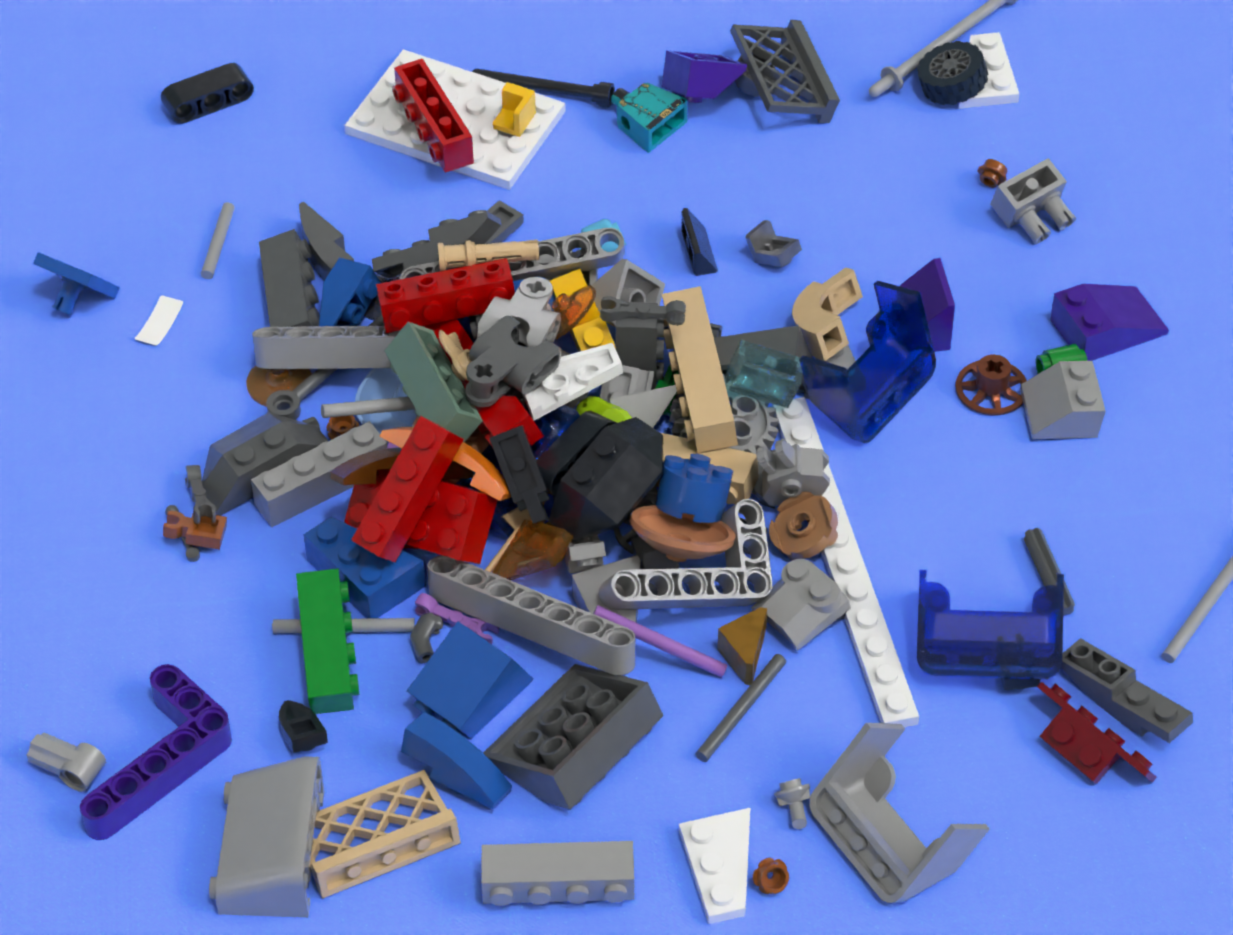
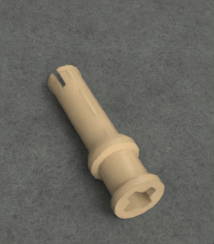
M538 239L476 245L471 240L465 241V244L444 246L443 243H438L440 271H444L448 268L472 266L507 258L508 262L539 260Z

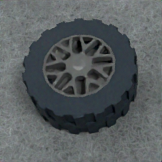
M955 41L936 46L924 55V58L919 61V67H917L918 77L925 97L929 98L931 102H937L940 105H954L959 102L968 101L967 99L975 97L979 91H982L985 83L988 81V70L983 53L979 50L978 46L972 45L970 42Z

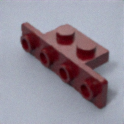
M1042 681L1037 687L1062 707L1061 711L1039 736L1096 784H1098L1120 756L1152 783L1155 781L1157 776L1149 771L1153 764L1137 750L1132 755L1122 748L1126 742L1109 727L1103 733L1094 725L1098 718L1082 705L1078 710L1074 709L1067 703L1072 697L1056 683L1051 688Z

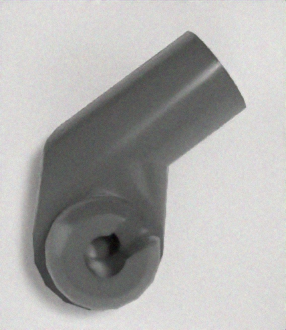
M431 612L419 617L410 635V640L419 663H427L434 654L429 639L432 634H438L440 632L439 629L443 628L442 618L438 615H433Z

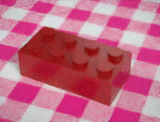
M390 469L377 470L376 484L354 485L344 523L355 528L359 527ZM441 480L406 544L459 561L480 564L497 499L482 491Z

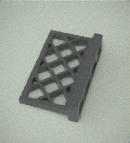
M790 19L787 28L733 24L730 33L744 63L747 64L749 74L767 112L815 114L819 123H830L840 98L802 21ZM744 36H749V37L753 38L754 40H756L757 42L754 43V42L750 41L749 39L745 38ZM771 38H780L781 42L778 43ZM763 44L764 46L775 51V53L772 54L771 52L767 51L766 49L760 46ZM754 53L755 55L759 56L760 58L766 60V62H765V63L761 62L760 60H758V59H756L755 57H753L752 54ZM781 55L787 58L790 64L784 61L783 59L779 58V56ZM772 64L776 66L777 68L783 70L784 73L782 74L778 72L777 70L770 67V65ZM762 74H765L766 76L770 77L776 82L772 83L771 81L765 79L762 76ZM789 75H791V76H793L794 78L798 79L799 83H797V82H795L794 80L790 79V78H789ZM782 84L788 89L794 91V93L791 94L779 86ZM771 94H774L775 96L781 98L784 101H774ZM800 95L808 100L809 103H806L803 100L799 99L798 96Z

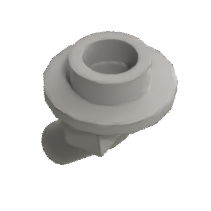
M800 778L780 783L781 791L774 793L779 806L788 805L792 826L795 829L804 828L807 825L803 800L811 797L810 784L802 785Z

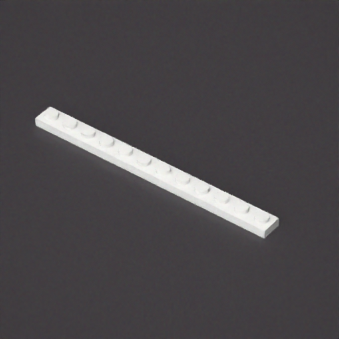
M805 397L772 403V407L776 408L774 417L779 419L777 428L781 439H785L791 446L798 444L803 448L823 449ZM828 463L823 472L830 478V484L822 496L836 510L838 538L833 545L823 549L821 554L829 577L837 583L849 600L851 609L845 613L844 620L880 723L902 724L904 728L919 725V714Z

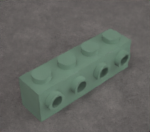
M407 322L384 350L391 362V369L398 375L403 385L402 389L412 401L415 407V414L418 417L423 416L463 438V442H465L483 420L476 407L467 401L465 388L461 380L453 372L452 364L433 330Z

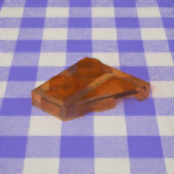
M524 519L492 573L509 580H514L556 567L559 560L566 554L567 547L573 536L565 529L543 523L535 525L531 520Z

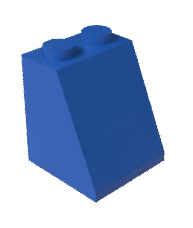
M457 621L409 686L407 692L416 699L413 706L422 713L426 712L431 716L433 713H436L443 718L442 722L458 733L462 732L472 739L529 686L534 678L507 654Z

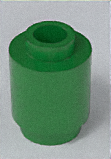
M1076 344L1044 350L1042 354L1036 356V370L1039 374L1060 361H1087L1085 351L1079 349Z

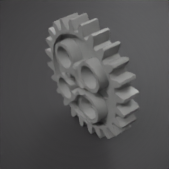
M723 374L728 398L731 401V410L738 445L727 448L756 454L757 448L766 446L768 450H771L778 433L777 425L779 419L774 417L776 408L768 407L770 398L760 399L761 389L749 390V381L739 385L736 376L729 382L726 381ZM676 393L670 408L669 422L674 423L671 431L672 433H680L679 437L687 438L684 420H689V416L682 417L679 397H683L684 393L678 395Z

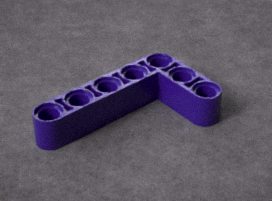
M164 664L156 667L150 674V684L155 705L178 728L82 799L80 813L85 832L94 840H105L112 837L231 746L232 735L227 712L174 665Z

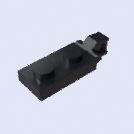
M521 425L491 437L490 442L513 502L517 504L519 511L528 509L531 520L535 525L549 520L543 502L550 500L547 493L548 489L524 426Z

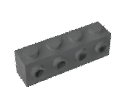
M295 229L259 241L270 327L319 326L320 314L315 308V304L319 303V299L311 282L315 280V274L310 262H308V258L312 257V253L307 240H301Z

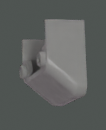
M865 723L812 792L810 810L815 819L878 897L887 903H900L955 873L989 832L990 828L986 824H950L941 837L933 840L926 848L885 799L893 789L896 781L895 770L885 755L906 729L902 724Z

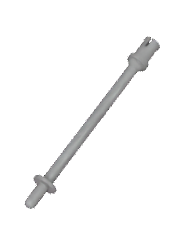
M989 0L897 68L885 66L880 71L881 79L869 88L870 96L878 97L887 89L899 91L903 87L902 78L919 67V61L924 58L928 51L930 52L934 47L941 46L944 43H952L1003 4L1013 5L1018 0Z

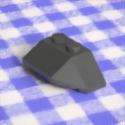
M268 412L210 445L202 478V486L206 490V498L216 506V515L221 516L253 498L252 478L287 462L295 456L310 451L328 440L316 425Z

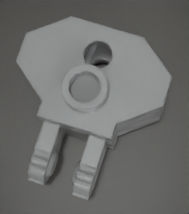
M785 439L776 441V451L773 453L766 446L757 448V460L763 467V499L769 505L780 506L784 500L789 497H796L802 491L811 492L815 496H822L829 486L830 478L823 472L829 463V456L823 449L803 448L798 444L791 446Z

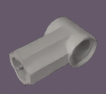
M45 732L35 735L30 742V748L27 753L29 763L59 775L60 779L68 787L79 792H84L106 763L105 756L95 746L85 742L75 746Z

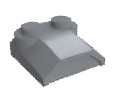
M795 559L787 563L781 572L782 579L772 587L767 596L757 601L751 607L752 611L759 607L767 608V622L792 643L797 651L851 609L848 598L838 587L837 583L806 559Z

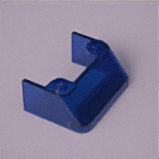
M878 280L873 285L880 311L870 319L866 327L870 347L848 369L804 355L799 359L810 401L852 440L865 444L871 442L931 379L936 368V356L921 293Z

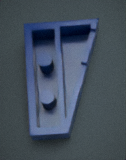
M329 517L303 534L307 561L317 571L339 568L340 582H348L350 603L365 618L381 617L426 587L424 560L403 550L396 562L378 557L351 540L357 528L336 518Z

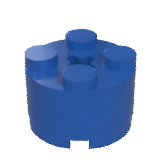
M691 454L690 459L667 455L663 465L664 474L660 478L656 495V507L662 512L682 519V514L686 513L694 515L693 522H719L725 511L733 470L710 464L711 459L702 454Z

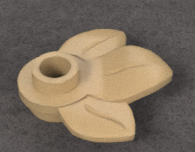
M440 330L439 340L445 351L452 358L453 364L451 368L459 379L468 381L466 376L467 366L472 362L469 359L470 350H463L456 332L447 335L444 331Z

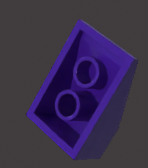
M1083 283L1054 293L1050 321L1068 345L1076 344L1079 349L1085 351L1087 361H1093L1169 334L1167 326L1136 286Z

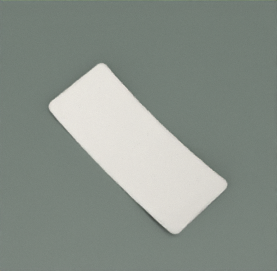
M161 295L147 322L134 339L155 346L159 345L174 323L183 305V301Z

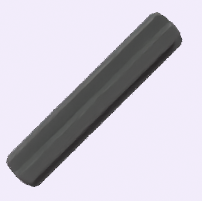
M1037 527L1028 529L1025 532L1024 541L1056 613L1059 616L1073 613L1075 602L1043 531Z

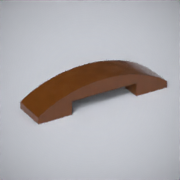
M402 448L380 449L361 454L330 471V478L342 485L376 484L377 470L391 469ZM452 460L442 480L473 478V471Z

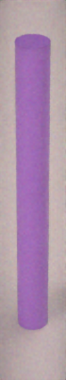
M597 605L593 612L597 616L629 628L634 632L636 639L722 678L726 671L727 664Z

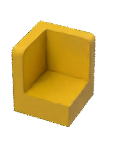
M507 82L502 89V110L493 121V129L520 137L536 114L535 91Z

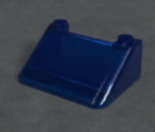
M919 570L918 666L924 673L931 676L1043 680L1053 678L1061 670L1063 661L1064 574H1057L1056 585L1043 586L1035 592L1032 599V612L950 610V594L946 587L937 582H928L927 570Z

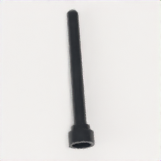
M478 68L472 70L474 73L528 89L591 98V101L596 102L597 106L611 107V98L615 92L614 83L601 81L599 84L595 83L593 86Z

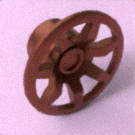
M990 354L964 367L957 376L955 387L959 399L968 408L986 415H1002L1015 411L1023 404L1022 395H1019L1010 387L1018 383L1022 384L1027 380L1023 373L1011 365L1005 357ZM970 372L976 378L973 381L962 382L964 377ZM979 389L971 401L963 392V390L974 391ZM1003 394L1008 400L1015 402L1012 405L1001 408L1000 395ZM986 396H990L993 408H984L978 404L982 403Z

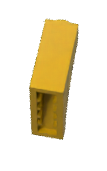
M580 268L549 280L553 286L555 297L577 351L580 352L613 343L616 349L608 326L600 318V312Z

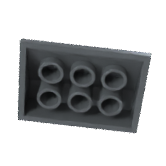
M574 664L483 753L502 774L545 803L570 810L582 800L583 796L597 782L606 776V773L621 758L629 753L630 749L644 735L652 730L653 726L664 715L648 682Z

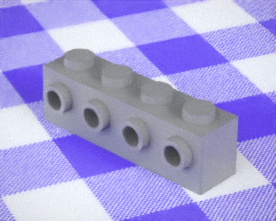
M370 421L354 427L348 432L330 441L323 442L318 447L295 456L287 462L252 478L251 485L254 504L272 528L354 487V485H342L330 478V471L361 454L387 449V442L379 437L380 433Z
M633 841L481 845L483 904L505 906L510 903L543 905L548 902L581 904L586 901L619 903L624 900H635Z

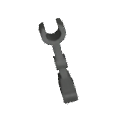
M612 296L603 297L601 300L600 318L606 322L628 317H638L639 319L662 318L666 319L669 324L676 326L682 325L685 322L684 313L686 305L683 301L675 300L669 302L666 306L648 305L647 303L628 304V302Z
M200 465L185 466L187 472L185 485L186 488H190L192 501L195 502L193 508L194 523L200 524L201 516H208L211 518V522L215 523L217 508L206 498V490L202 486Z

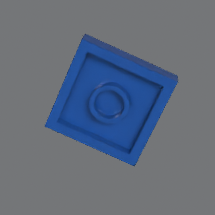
M37 252L33 262L34 265L62 277L63 284L52 308L68 315H72L81 289L85 290L87 287L114 299L120 289L119 286L40 252Z

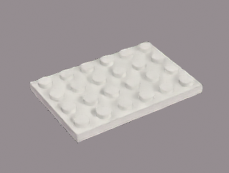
M403 49L344 125L346 135L440 166L439 162H433L427 143L420 141L414 122L409 123L405 115L404 106L402 103L398 104L392 92V86L395 85L394 67L423 58L472 135L474 163L453 171L510 190L566 112L565 102L535 93L536 114L520 137L493 129V121L502 110V89L506 83Z

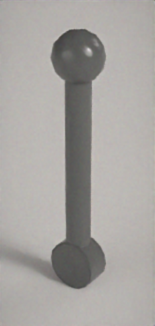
M169 505L165 509L166 515L168 511L179 512L175 505ZM181 537L187 549V560L190 562L198 561L200 559L198 548L186 544V537Z

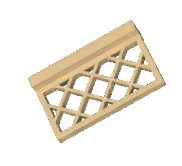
M421 770L316 812L315 828L322 830L317 839L313 838L310 871L315 879L317 890L323 899L460 844L457 818L451 808L447 809L425 770ZM422 784L424 792L420 798L405 795L408 789ZM380 800L391 802L386 811L372 809L371 806ZM399 804L415 807L410 817L395 814ZM423 809L438 812V814L425 819H418ZM345 814L357 815L352 825L336 821L338 817ZM365 817L380 821L376 830L360 827ZM389 823L405 826L390 833L384 832ZM331 831L346 834L341 844L326 841ZM355 836L369 839V841L357 846H350ZM320 850L335 853L319 861L315 860Z

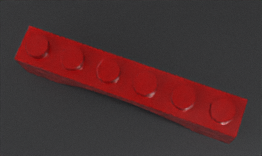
M457 319L424 326L433 330L440 344V330L444 331L447 335L456 332L463 350H470L474 344ZM443 348V350H444V352L446 353V355H447L449 361L451 362V364H453L452 358L448 355V353H447V352L445 351V349ZM461 380L464 388L466 389V385L469 383V381ZM502 396L495 404L488 407L475 406L483 420L478 429L482 434L489 431L485 438L491 446V437L521 425L524 426L531 445L544 437L516 396Z

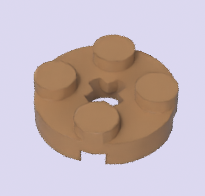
M801 492L796 497H789L784 500L777 508L779 514L775 522L771 519L769 525V535L772 543L781 553L788 556L790 560L812 557L826 547L833 545L838 538L836 510L825 497L815 496L811 492ZM806 520L809 523L804 530L797 531L802 527L801 522Z

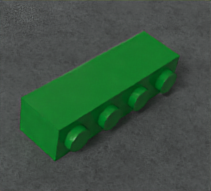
M339 568L296 573L310 709L315 714L354 710L353 696L360 695L358 675L350 674V665L356 664L354 642L347 643L346 636L347 633H353L351 612H344L343 603L350 602L348 582H340Z

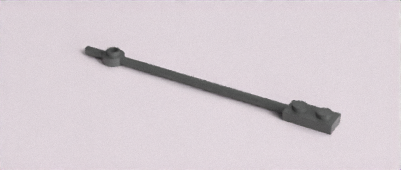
M500 200L497 201L487 212L500 218L501 226L485 244L504 241L524 223V214ZM382 314L368 326H384ZM317 369L294 390H279L272 393L266 401L267 413L296 420L301 413L300 401L337 369Z

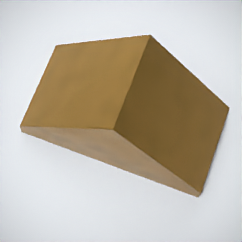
M759 607L718 628L717 650L746 685H751L754 680L767 629V608Z

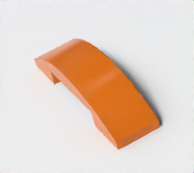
M396 427L382 430L379 437L403 448L414 427ZM462 442L453 461L476 472L470 485L499 501L510 498L511 494L501 472L485 456Z

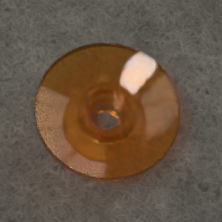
M584 286L575 290L570 295L562 293L555 299L551 308L554 312L561 314L560 327L555 339L568 333L586 315L596 297V289L593 286Z
M255 365L247 376V390L255 402L266 406V401L272 393L279 390L292 391L312 373L310 369H262Z

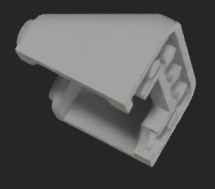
M303 756L235 774L231 782H225L224 804H228L219 865L217 877L211 876L209 884V898L216 900L219 915L309 918L311 900L310 897H307L306 889L308 888V882L311 881V850L316 812H319L320 807H323L325 795L320 757Z

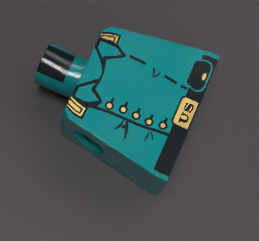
M643 83L631 93L623 88H618L612 95L611 102L617 106L618 128L647 153H650L687 123L688 100L650 83Z

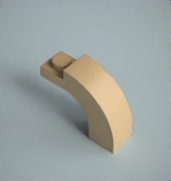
M845 267L823 284L813 281L798 295L793 304L792 316L795 325H799L811 356L820 360H828L849 344L841 318L837 315L863 297L853 269Z

